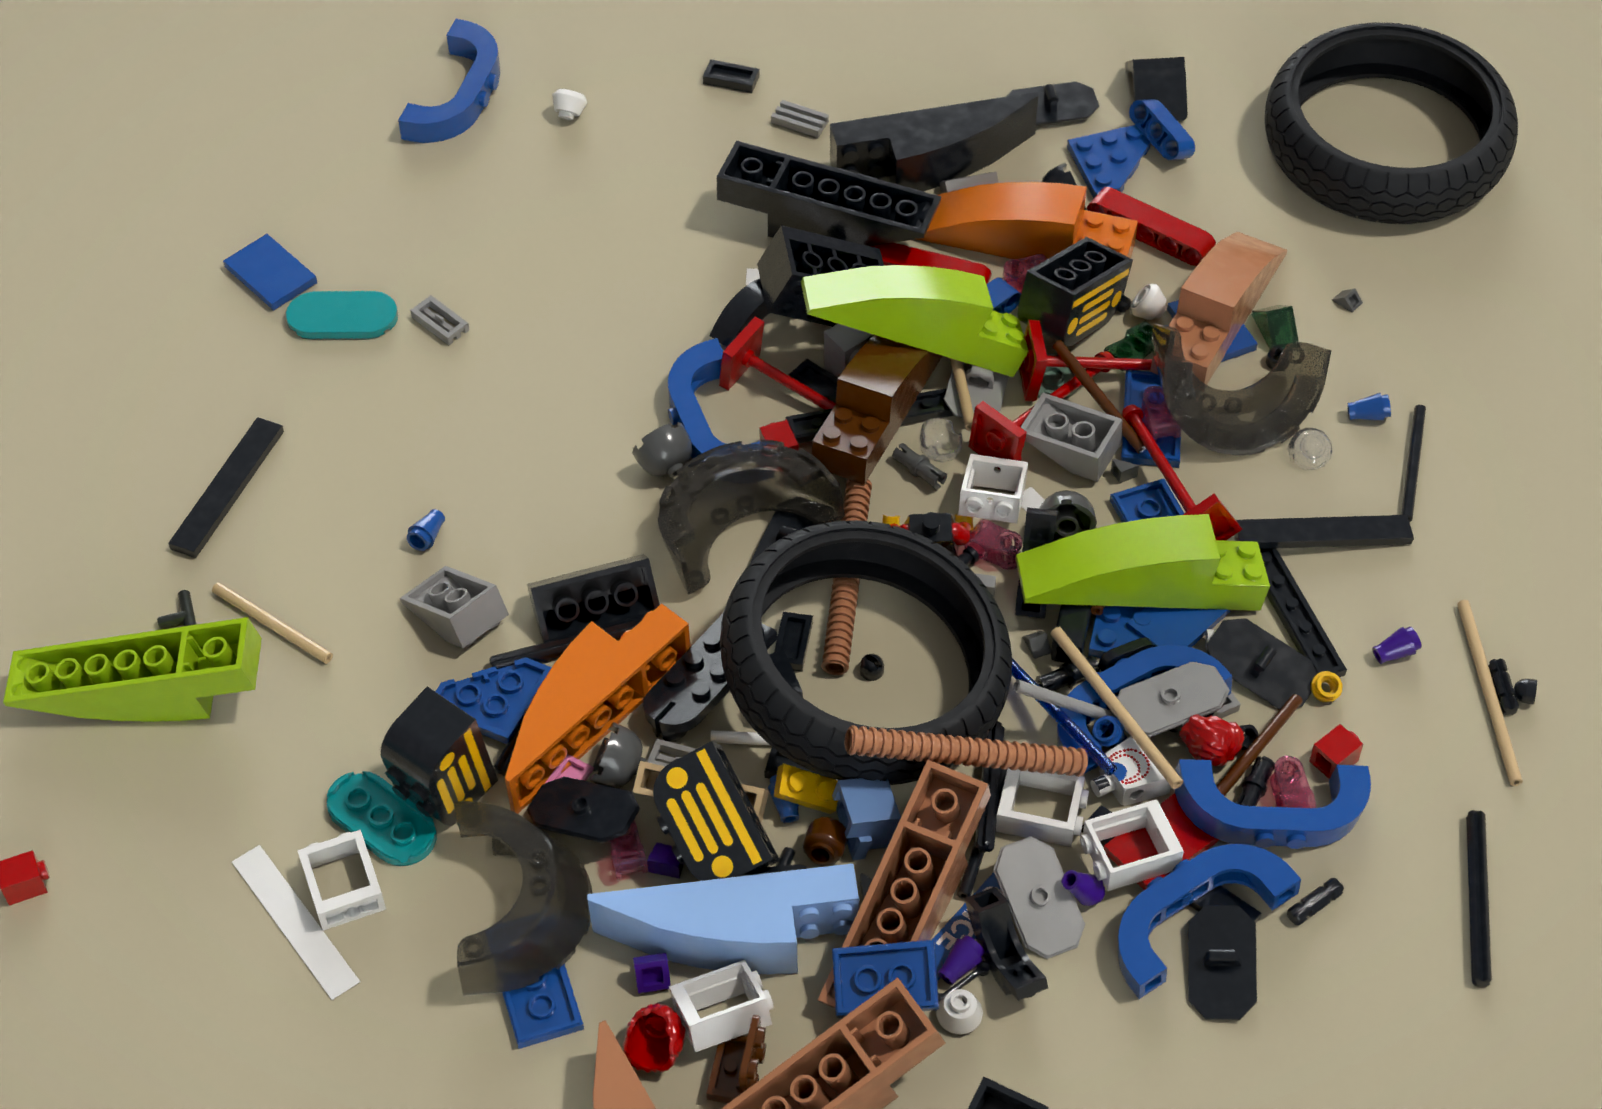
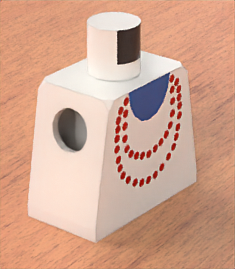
M1132 736L1101 757L1099 769L1101 776L1090 781L1092 791L1098 798L1112 792L1123 806L1169 794L1171 789L1170 784Z

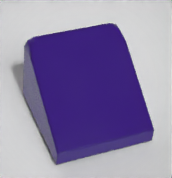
M656 843L647 860L648 872L680 878L684 863L680 864L672 851V845Z

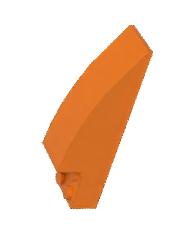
M1005 182L976 185L938 194V196L942 197L939 207L924 238L917 240L1040 264L1088 237L1131 258L1135 245L1138 221L1084 210L1086 186L1046 182Z
M660 604L654 611L646 613L642 621L632 630H627L619 641L592 621L581 631L552 666L524 715L505 776L512 814L516 816L532 802L542 784H545L556 767L564 761L567 754L580 759L610 732L608 729L613 722L619 724L643 703L648 691L690 648L689 623L665 605ZM568 761L561 774L572 765L571 762Z

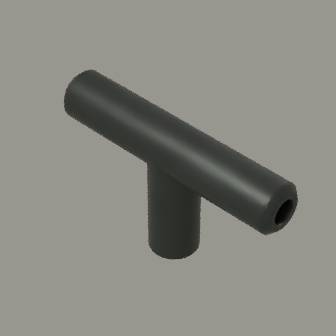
M181 590L178 593L181 612L158 617L159 628L162 629L183 623L184 626L196 625L191 595L188 590Z

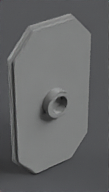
M962 362L973 411L977 404L984 401L1000 412L1009 376ZM952 370L944 401L954 416L963 418Z
M1189 662L1120 690L1117 698L1150 738L1189 722L1190 717L1195 714L1203 717L1220 710L1230 689L1215 666Z
M1032 836L1001 847L993 871L1004 897L1009 902L1011 915L1025 948L1046 959L1077 948L1085 922L1074 896L1062 885L1064 872L1054 848Z

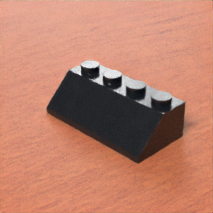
M644 554L527 584L543 643L579 634L591 621L600 628L642 618L646 613L654 611L660 605L650 561Z

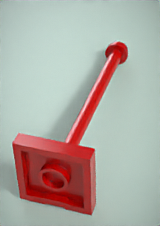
M756 316L723 351L719 386L728 391L751 366L824 410L833 409L836 404L758 358L761 353L764 321Z
M1028 320L1024 334L1028 353L1019 367L1025 401H1036L1046 367L1068 368V366L1060 356L1047 355L1040 320ZM1074 356L1083 368L1150 371L1152 359Z
M1108 351L1099 352L1095 355V357L1114 358ZM1085 368L1091 378L1100 371L1107 373L1111 370ZM1074 376L1049 395L1063 399L1082 384ZM984 401L980 402L975 406L968 447L979 455L1021 461L1027 434L1021 426L1033 407L1011 421Z
M1133 404L1126 406L1122 410V416L1134 428L1186 511L1183 515L1209 514L1216 540L1226 541L1243 530L1215 493L1198 505H1195L1142 421L1144 414L1141 408Z

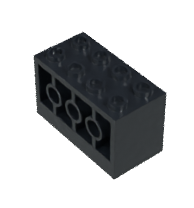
M781 225L758 261L757 266L768 313L833 327L838 323L807 314L801 285L802 278L867 266H884L879 248Z

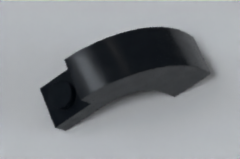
M760 279L746 285L729 301L709 335L713 339L718 338L719 343L726 348L755 316L763 320L770 314L767 312Z
M1027 507L1022 552L1054 542L1057 519L1056 510ZM1019 579L1015 615L1045 619L1047 604L1024 603Z
M992 887L965 898L977 942L985 950L983 957L990 965V971L1005 995L1012 993L1017 1000H1021L1048 989L1046 976L1030 960L1019 941L1013 924L1009 902L996 887Z

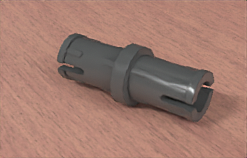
M904 443L899 444L902 451L897 447L893 451V459L907 467L914 477H921L935 489L941 487L937 481L942 485L945 483L947 474L931 464L930 459L925 455L917 454Z

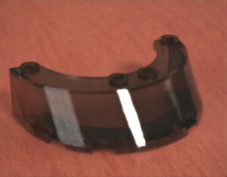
M1153 324V355L1168 408L1176 423L1192 440L1212 451L1240 456L1264 452L1266 448L1279 442L1283 443L1292 437L1300 429V424L1308 414L1313 413L1320 400L1332 350L1313 343L1291 342L1286 345L1279 360L1264 378L1242 389L1220 390L1206 385L1193 374V363L1185 360L1181 335L1176 328L1168 325Z
M761 439L759 444L742 445V441L724 444L710 449L686 463L677 471L678 477L670 486L666 485L661 495L658 525L669 555L689 595L709 583L711 579L708 565L710 549L718 535L733 522L754 513L785 511L805 517L818 525L835 522L845 517L840 484L820 460L804 449L799 448L797 451L785 447L784 442Z
M473 801L455 802V818L459 826L461 838L485 835L492 837L493 855L517 857L523 872L521 892L511 910L491 927L465 937L458 944L457 968L463 996L506 992L539 981L540 976L553 968L558 970L576 952V946L583 936L588 933L591 918L587 894H593L589 876L581 861L567 846L517 813L489 803Z

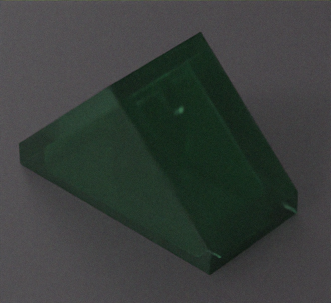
M1276 305L1252 311L1251 315L1269 349L1274 346H1281V348H1286L1288 351L1299 348L1293 306Z

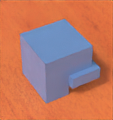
M863 778L838 780L832 796L834 801L838 800L836 812L839 821L846 827L845 836L849 838L847 845L852 860L865 859L870 849L887 848L901 819L889 781H872Z

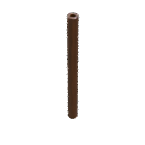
M1061 340L1054 343L1052 348L1106 414L1122 419V435L1138 454L1143 452L1146 448L1137 433Z
M1293 694L1220 781L1217 788L1222 795H1227L1302 704L1303 700L1299 695Z

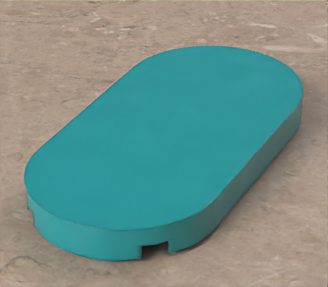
M313 291L296 297L286 310V318L290 329L294 330L302 338L368 339L384 335V331L389 328L391 330L397 323L398 311L395 301L389 295L378 291Z
M362 771L363 774L351 772L334 781L327 793V809L331 820L345 832L361 830L367 849L380 859L391 865L408 866L422 861L431 853L437 840V831L433 818L421 813L409 799L405 801L397 796L392 790L393 786L382 777L372 772Z

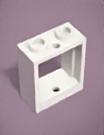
M970 454L960 492L958 515L1017 524L1026 486L1028 462ZM999 467L1001 470L996 471L994 468ZM973 485L1014 491L1015 494L1009 495L975 490Z
M1008 768L996 817V832L1024 838L1032 836L1043 842L1071 847L1074 835L1080 836L1084 817L1078 816L1079 809H1086L1089 790L1084 789L1085 777L1067 776L1066 774L1058 775L1056 772L1048 774L1047 772H1029L1028 770L1023 772L1019 769L1013 771ZM1019 785L1073 796L1067 822L1013 811Z
M1157 799L1084 821L1083 835H1080V843L1084 853L1090 854L1093 860L1095 876L1099 881L1103 880L1107 891L1173 872L1174 867L1182 861L1184 853ZM1146 828L1159 854L1113 868L1100 841Z
M361 830L346 832L337 838L321 843H312L306 848L297 850L323 931L386 910L383 895ZM359 853L370 885L322 901L312 868Z
M745 960L669 987L674 1011L679 1015L682 1024L686 1028V1035L695 1052L749 1033L753 1015L760 1016L761 1027L772 1025L769 1010L774 1009L770 993L767 989L762 991L763 986L756 970L751 972ZM746 993L749 999L745 1003L700 1018L697 1010Z

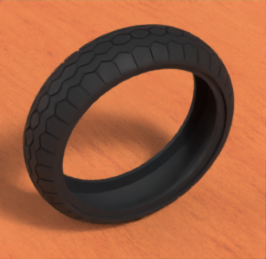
M1373 22L1354 24L1334 29L1312 39L1296 50L1277 72L1268 92L1265 105V130L1272 154L1282 171L1301 191L1315 201L1339 213L1354 218L1358 216V219L1376 222L1378 220L1379 223L1413 224L1445 218L1481 200L1497 185L1505 174L1514 155L1518 136V118L1512 94L1497 70L1483 56L1464 43L1445 34L1427 28L1422 29L1419 26L1402 25L1400 23ZM1387 78L1406 81L1430 89L1454 103L1472 122L1480 142L1460 157L1437 165L1414 168L1378 165L1350 156L1326 142L1310 126L1301 110V106L1311 96L1324 88L1348 80Z
M858 520L835 521L809 526L779 539L761 552L743 571L730 593L722 618L720 650L725 679L735 703L752 728L769 745L791 761L810 771L836 780L859 778L872 781L888 780L890 785L918 781L926 764L924 759L918 762L915 759L908 761L905 757L902 760H898L895 757L888 759L886 756L878 758L876 754L873 757H868L866 754L864 756H859L857 753L854 755L847 754L845 749L847 730L851 725L857 726L858 729L865 725L842 720L815 707L785 681L771 660L763 638L762 616L784 594L804 584L823 579L859 578L889 585L911 595L931 609L946 624L962 650L969 679L968 695L955 708L936 719L914 726L884 728L887 732L890 729H894L896 732L904 730L906 733L914 731L916 734L923 732L925 735L933 733L935 736L943 734L944 736L952 735L954 738L962 736L963 738L971 737L973 740L975 738L984 740L996 724L1006 703L1012 676V652L1008 629L995 599L984 583L962 560L954 556L946 548L922 535L914 534L912 531L897 526L891 527L889 524L871 521L868 523V521ZM943 761L940 763V765L948 768L954 765L953 762L951 764H945Z

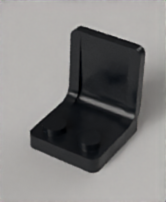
M1185 57L1134 59L1125 62V73L1132 72L1134 101L1159 100L1177 121L1185 120L1188 117Z

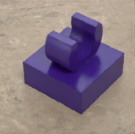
M666 953L633 958L638 993L669 989L671 982Z

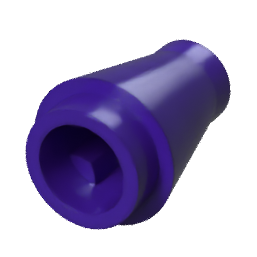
M1409 626L1407 628L1400 627L1380 644L1374 646L1372 650L1377 661L1382 664L1386 661L1415 655L1422 645L1416 631Z
M1069 870L1062 877L1063 887L1068 889L1080 904L1092 906L1103 900L1106 891L1105 885L1094 874Z
M964 935L962 939H956L942 967L937 972L938 975L946 983L953 985L959 978L982 962L981 957L985 950L976 940L968 935Z

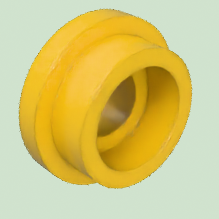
M1322 671L1312 679L1311 691L1319 701L1332 702L1342 693V682L1333 672ZM1322 682L1330 685V692L1322 690Z

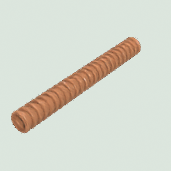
M847 480L841 521H867L872 490L870 480H867L865 485ZM833 578L823 661L821 664L822 669L832 675H842L849 670V655L851 654L860 585L859 578Z
M851 725L845 735V749L849 755L857 753L859 756L866 754L868 757H873L876 754L878 758L886 756L888 759L895 757L898 760H902L905 757L908 761L915 759L921 762L924 759L925 762L930 760L939 764L943 761L945 764L953 762L954 765L962 763L964 766H970L972 764L974 767L981 765L983 768H988L991 766L993 769L1000 767L1003 770L1009 768L1013 771L1019 769L1023 772L1027 770L1029 772H1047L1048 774L1056 772L1058 775L1066 774L1067 776L1075 775L1077 777L1083 776L1088 766V756L1083 748H1066L1065 746L1057 748L1055 745L1048 747L1046 744L1038 745L1032 743L1029 745L1027 742L1020 744L1017 741L1011 743L1007 740L1001 742L997 739L992 741L987 738L984 740L975 738L973 740L971 737L963 738L962 736H956L954 738L952 735L944 736L943 734H937L935 736L933 733L925 735L923 732L916 734L914 731H909L906 733L904 730L896 732L894 729H890L887 732L884 728H880L877 731L875 727L867 729V727L861 726L858 729L855 725Z

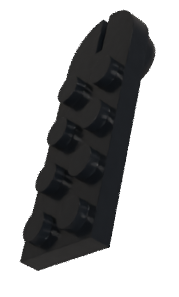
M724 612L645 695L643 701L645 717L649 724L652 725L656 737L662 734V739L665 741L681 739L688 730L696 727L730 691L723 671L720 650V633ZM762 624L763 638L768 650L778 639L777 630Z

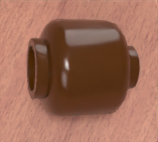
M820 817L812 821L803 841V850L807 857L818 865H831L838 862L842 858L849 839L845 836L846 827L840 821L831 817Z

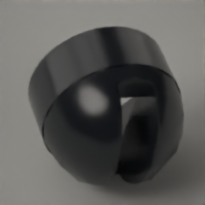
M1281 346L1272 347L1267 353V366L1275 371L1286 369L1290 359L1288 350L1281 348Z
M874 653L865 655L860 662V675L869 681L880 679L884 674L882 658Z
M1527 678L1515 683L1514 696L1518 701L1534 704L1537 680Z
M1250 724L1239 726L1243 733L1245 732L1240 750H1247L1259 736L1257 729Z

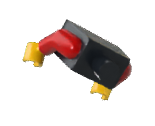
M929 512L927 514L908 515L905 523L900 525L899 515H883L882 523L889 524L891 527L904 528L912 531L914 534L922 535L946 548L954 556H958L957 545L967 544L970 540L971 530L974 529L973 517L955 514V522L952 514Z

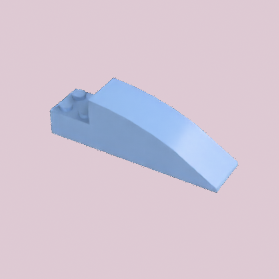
M853 863L587 894L594 933L650 955L666 953L668 961L697 968L717 970L745 960L751 972L756 970L758 974H798L796 938L812 939L819 935L832 933L846 935L859 910V896Z

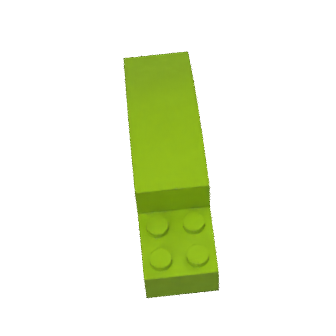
M890 265L867 266L806 276L801 280L808 315L1010 377H1014L1028 353V347L1019 319L1010 313L1002 314L993 311L994 308L984 276L928 266Z
M1209 514L1166 516L1112 524L1082 531L1016 555L1024 603L1261 611L1270 588L1258 542L1216 540Z
M244 617L13 651L3 703L8 707L85 719L142 722L210 719L214 695L255 690L262 638L250 619Z

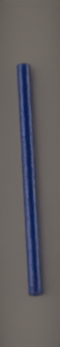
M1012 658V676L1016 680L1019 679L1039 686ZM1035 699L1081 748L1085 749L1088 756L1107 775H1112L1116 772L1117 766L1059 706Z

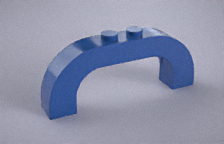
M454 20L446 35L449 54L468 58L474 61L458 92L450 101L438 106H421L412 103L406 105L398 119L402 140L418 143L440 142L462 134L476 122L483 108L488 106L490 95L493 90L497 89L500 77L497 43L488 30L470 21Z
M718 338L689 348L677 358L669 373L668 392L670 409H668V415L672 425L681 423L689 434L692 442L691 458L693 462L708 476L728 484L753 485L774 480L775 460L766 441L762 440L742 446L729 445L719 441L712 434L694 394L703 384L720 379L723 349Z
M1181 645L1151 647L1129 658L1119 660L1114 666L1103 672H1097L1116 697L1123 688L1189 662L1215 666L1230 689L1228 695L1231 694L1233 677L1211 655L1201 650ZM1087 680L1079 684L1067 695L1110 710ZM1060 707L1057 719V746L1085 749L1088 756V766L1084 773L1086 774L1100 766L1102 757L1101 745L1088 730L1089 724L1095 718Z
M1179 759L1175 769L1183 780V784L1179 788L1174 789L1181 809L1193 824L1218 840L1232 844L1256 845L1259 848L1287 846L1291 849H1300L1303 847H1319L1332 844L1345 837L1354 828L1367 805L1371 792L1368 766L1337 765L1329 779L1332 803L1325 807L1244 806L1230 801L1218 790L1213 778L1211 760Z
M1246 844L1221 845L1202 852L1190 861L1188 859L1182 860L1174 867L1173 872L1164 878L1159 876L1153 879L1146 889L1133 899L1123 914L1118 934V961L1126 983L1138 999H1141L1166 982L1167 967L1150 945L1149 936L1160 923L1215 887L1228 883L1247 886L1258 893L1273 911L1299 893L1301 878L1277 855L1265 849Z

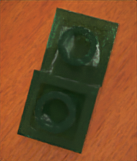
M1144 321L1127 329L1123 339L1106 346L1104 351L1110 352L1114 358L1144 359L1154 351V347L1163 334L1155 329L1154 326Z

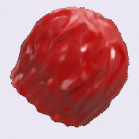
M1195 714L1190 717L1189 722L1183 725L1179 731L1181 740L1187 745L1189 752L1195 760H1211L1212 766L1217 767L1223 766L1227 762H1232L1244 741V733L1236 722L1229 723L1218 716L1202 717Z
M659 1003L650 1004L647 1007L640 1008L634 1017L631 1018V1021L628 1022L623 1042V1052L631 1066L635 1067L638 1071L644 1070L647 1073L651 1071L655 1073L658 1071H668L670 1067H673L676 1058L679 1057L686 1039V1028L682 1024L679 1015L671 1007L660 1005Z

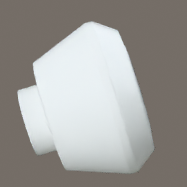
M557 89L552 95L554 110L559 113L558 117L562 119L573 120L574 117L580 116L587 105L586 97L576 91Z
M1147 284L1136 294L1131 303V311L1134 316L1152 320L1154 318L1158 319L1164 314L1167 309V305H1165L1166 298L1157 284Z
M956 989L941 999L939 1010H937L936 1014L940 1025L945 1030L954 1034H966L979 1026L983 1017V1010L980 1002L971 992L964 989Z

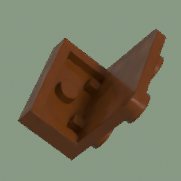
M752 1016L748 1036H739L718 1044L706 1093L707 1100L729 1103L759 1081V1074H757L758 1064H763L766 1053V1043H764L766 1028L761 1027L760 1016Z

